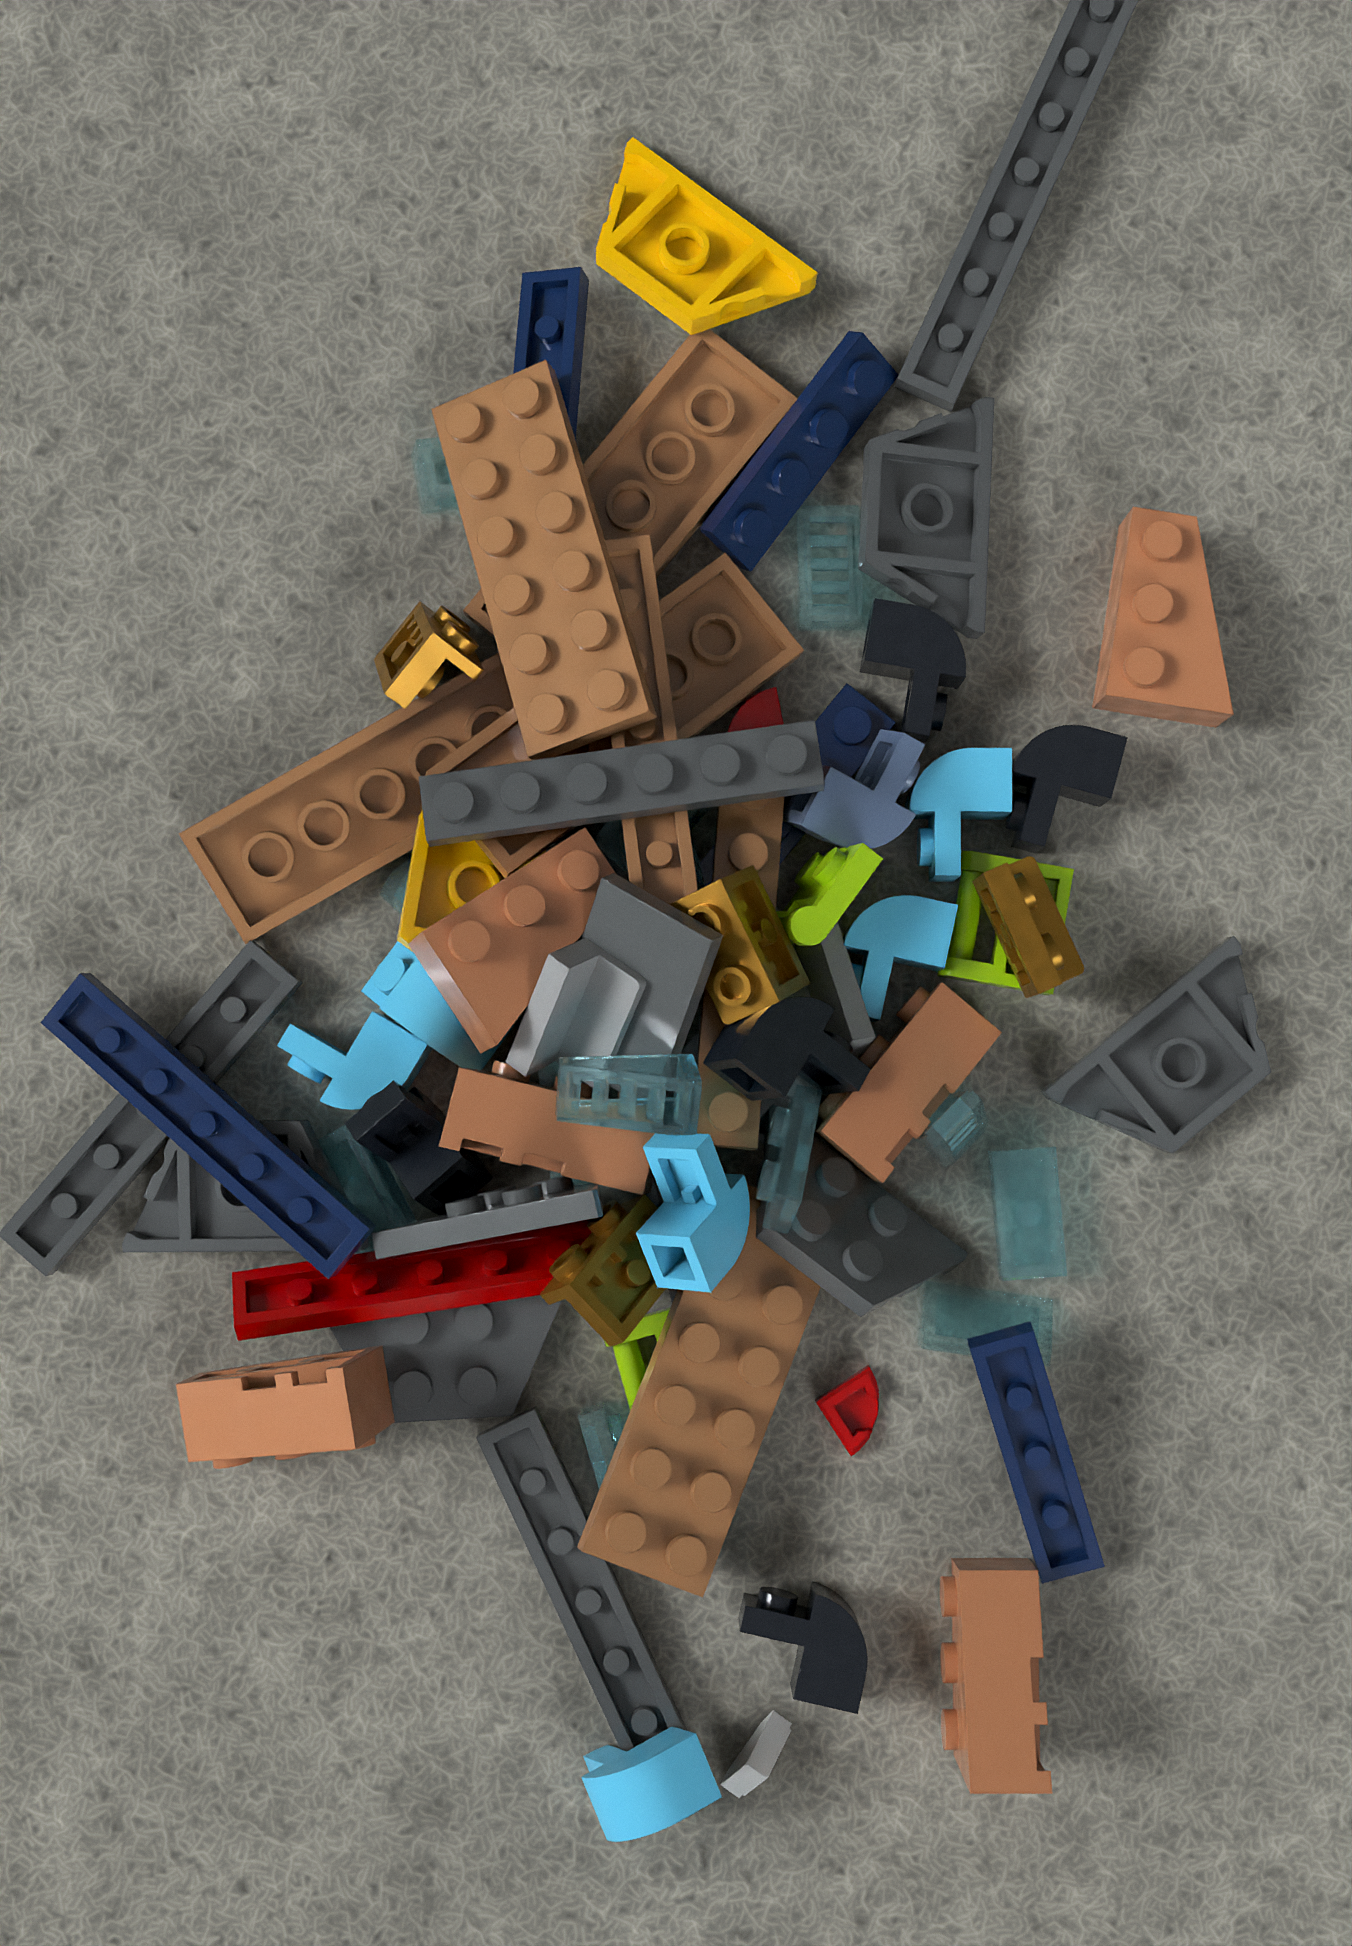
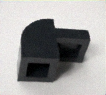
M875 598L869 613L860 673L909 681L900 732H904L925 744L931 730L941 731L945 718L948 694L937 692L938 686L958 689L966 678L965 652L954 629L938 614L921 606Z
M1063 725L1051 728L1033 738L1012 760V783L1026 786L1027 789L1025 794L1015 792L1012 798V812L1006 818L1005 828L1015 831L1011 847L1031 853H1037L1045 847L1058 796L1098 807L1108 802L1112 798L1128 737L1083 725Z
M803 996L785 998L732 1024H725L703 1061L704 1065L751 1101L786 1097L798 1075L823 1095L859 1091L871 1070L852 1054L853 1048L848 1041L833 1032L823 1030L835 1008L821 1000Z
M393 1080L382 1091L371 1096L364 1106L344 1123L356 1142L390 1163L413 1200L438 1216L447 1214L446 1203L472 1197L493 1178L475 1151L466 1148H460V1151L439 1147L446 1116L415 1086L408 1091Z
M813 1581L807 1607L797 1605L798 1596L796 1594L779 1588L760 1587L758 1596L744 1593L738 1617L740 1632L798 1645L790 1681L793 1699L858 1714L866 1678L868 1656L860 1625L848 1603L832 1589Z

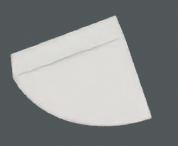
M773 1710L760 1723L728 1769L720 1785L740 1798L769 1777L791 1732L790 1726L792 1723Z

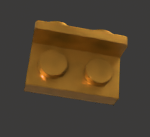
M419 601L374 658L384 694L406 709L416 695L423 699L436 687L445 670L441 665L445 659L449 660L472 679L477 680L484 669L475 652L479 645L468 635L471 630L470 627L446 607L441 605L434 612Z
M1027 856L1011 864H1008V862L982 873L972 881L1025 998L1041 994L1084 972L1085 968L1034 857Z
M754 865L721 878L670 904L724 935L705 986L725 1024H732L776 1004L810 984Z
M645 1194L622 1204H619L616 1200L605 1204L602 1212L603 1216L589 1220L587 1227L590 1229L591 1234L581 1246L579 1244L571 1246L551 1265L549 1272L554 1278L540 1293V1296L548 1305L566 1299L610 1347L623 1343L666 1289L657 1288L636 1232L658 1208Z

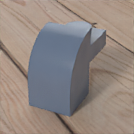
M880 729L855 779L831 766L822 765L825 782L824 791L792 795L783 812V821L812 837L845 848L859 843H864L870 849L887 844L898 837L910 825L916 815L895 802L899 794L905 793L914 783L920 769V762L917 759L925 744L904 732Z

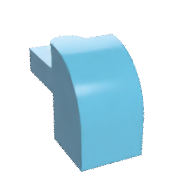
M963 748L948 752L934 760L922 772L911 788L905 808L916 814L914 819H928V828H918L917 864L918 866H928L929 882H954L961 876V819L1004 820L1012 812V748Z
M914 895L893 896L880 900L868 907L848 928L843 937L847 952L864 955L862 965L851 964L871 1022H877L881 1019L893 962L936 972L945 968L958 905Z
M398 941L361 990V992L379 1005V1009L461 1068L482 1070L514 1027L512 1025L497 1046L480 1054L415 954Z
M374 1011L371 1012L348 1053L307 1029L294 1024H289L277 1045L292 1054L287 1065L293 1070L320 1084L325 1075L332 1078L320 1102L335 1108L360 1110L371 1096L382 1091L393 1080L405 1089H408L433 1049L404 1027Z
M656 1132L643 1146V1150L664 1202L636 1232L637 1238L657 1288L711 1293L737 1261L746 1240L750 1217V1201L745 1176L743 1174L724 1173L710 1134Z
M671 1726L629 1751L606 1745L583 1756L589 1773L581 1778L608 1841L622 1842L656 1833L682 1821L722 1797L696 1733Z

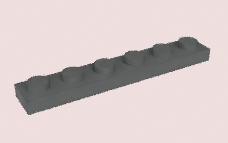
M815 720L418 777L426 842L430 847L824 791L825 786Z
M250 940L167 1036L166 1040L217 1084L303 982L256 942ZM118 1093L2 1228L0 1237L44 1276L53 1275L165 1145L169 1137Z
M537 1406L479 1433L476 1439L620 1749L629 1751L671 1726L688 1731L610 1563L584 1553L577 1547L587 1523L588 1515Z

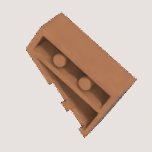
M1133 507L1119 525L1092 705L1093 709L1215 728L1234 715L1197 516Z
M585 827L431 925L408 944L480 1054L497 1046L528 1006L548 954L575 943L583 934L601 878L615 873Z
M943 982L936 985L930 993L922 986H919L896 1013L904 1021L898 1031L889 1041L879 1034L859 1056L858 1059L871 1069L859 1091L827 1094L814 1110V1113L822 1119L814 1131L870 1179L883 1183L895 1167L891 1163L913 1137L917 1139L931 1123L929 1118L949 1094H953L1002 1033Z
M494 1060L492 1071L459 1067L439 1147L460 1151V1148H466L500 1157V1161L521 1166L523 1163L558 1172L565 1177L644 1195L651 1193L654 1175L643 1146L656 1132H666L670 1117L655 1114V1109L650 1111L621 1092L618 1093L616 1103L592 1098L593 1087L584 1082L556 1076L554 1087L530 1082V1075L525 1077L502 1061Z
M382 1345L198 1373L176 1384L188 1462L212 1461L214 1469L243 1465L253 1460L252 1457L275 1456L276 1460H285L314 1452L348 1451L368 1447L376 1443L375 1436L395 1422Z
M951 1558L952 1576H941L940 1578L942 1617H952V1642H942L940 1651L943 1683H953V1709H942L941 1713L943 1749L954 1750L955 1760L970 1794H1052L1051 1771H1045L1040 1762V1725H1048L1047 1702H1039V1658H1044L1038 1569L1029 1558Z

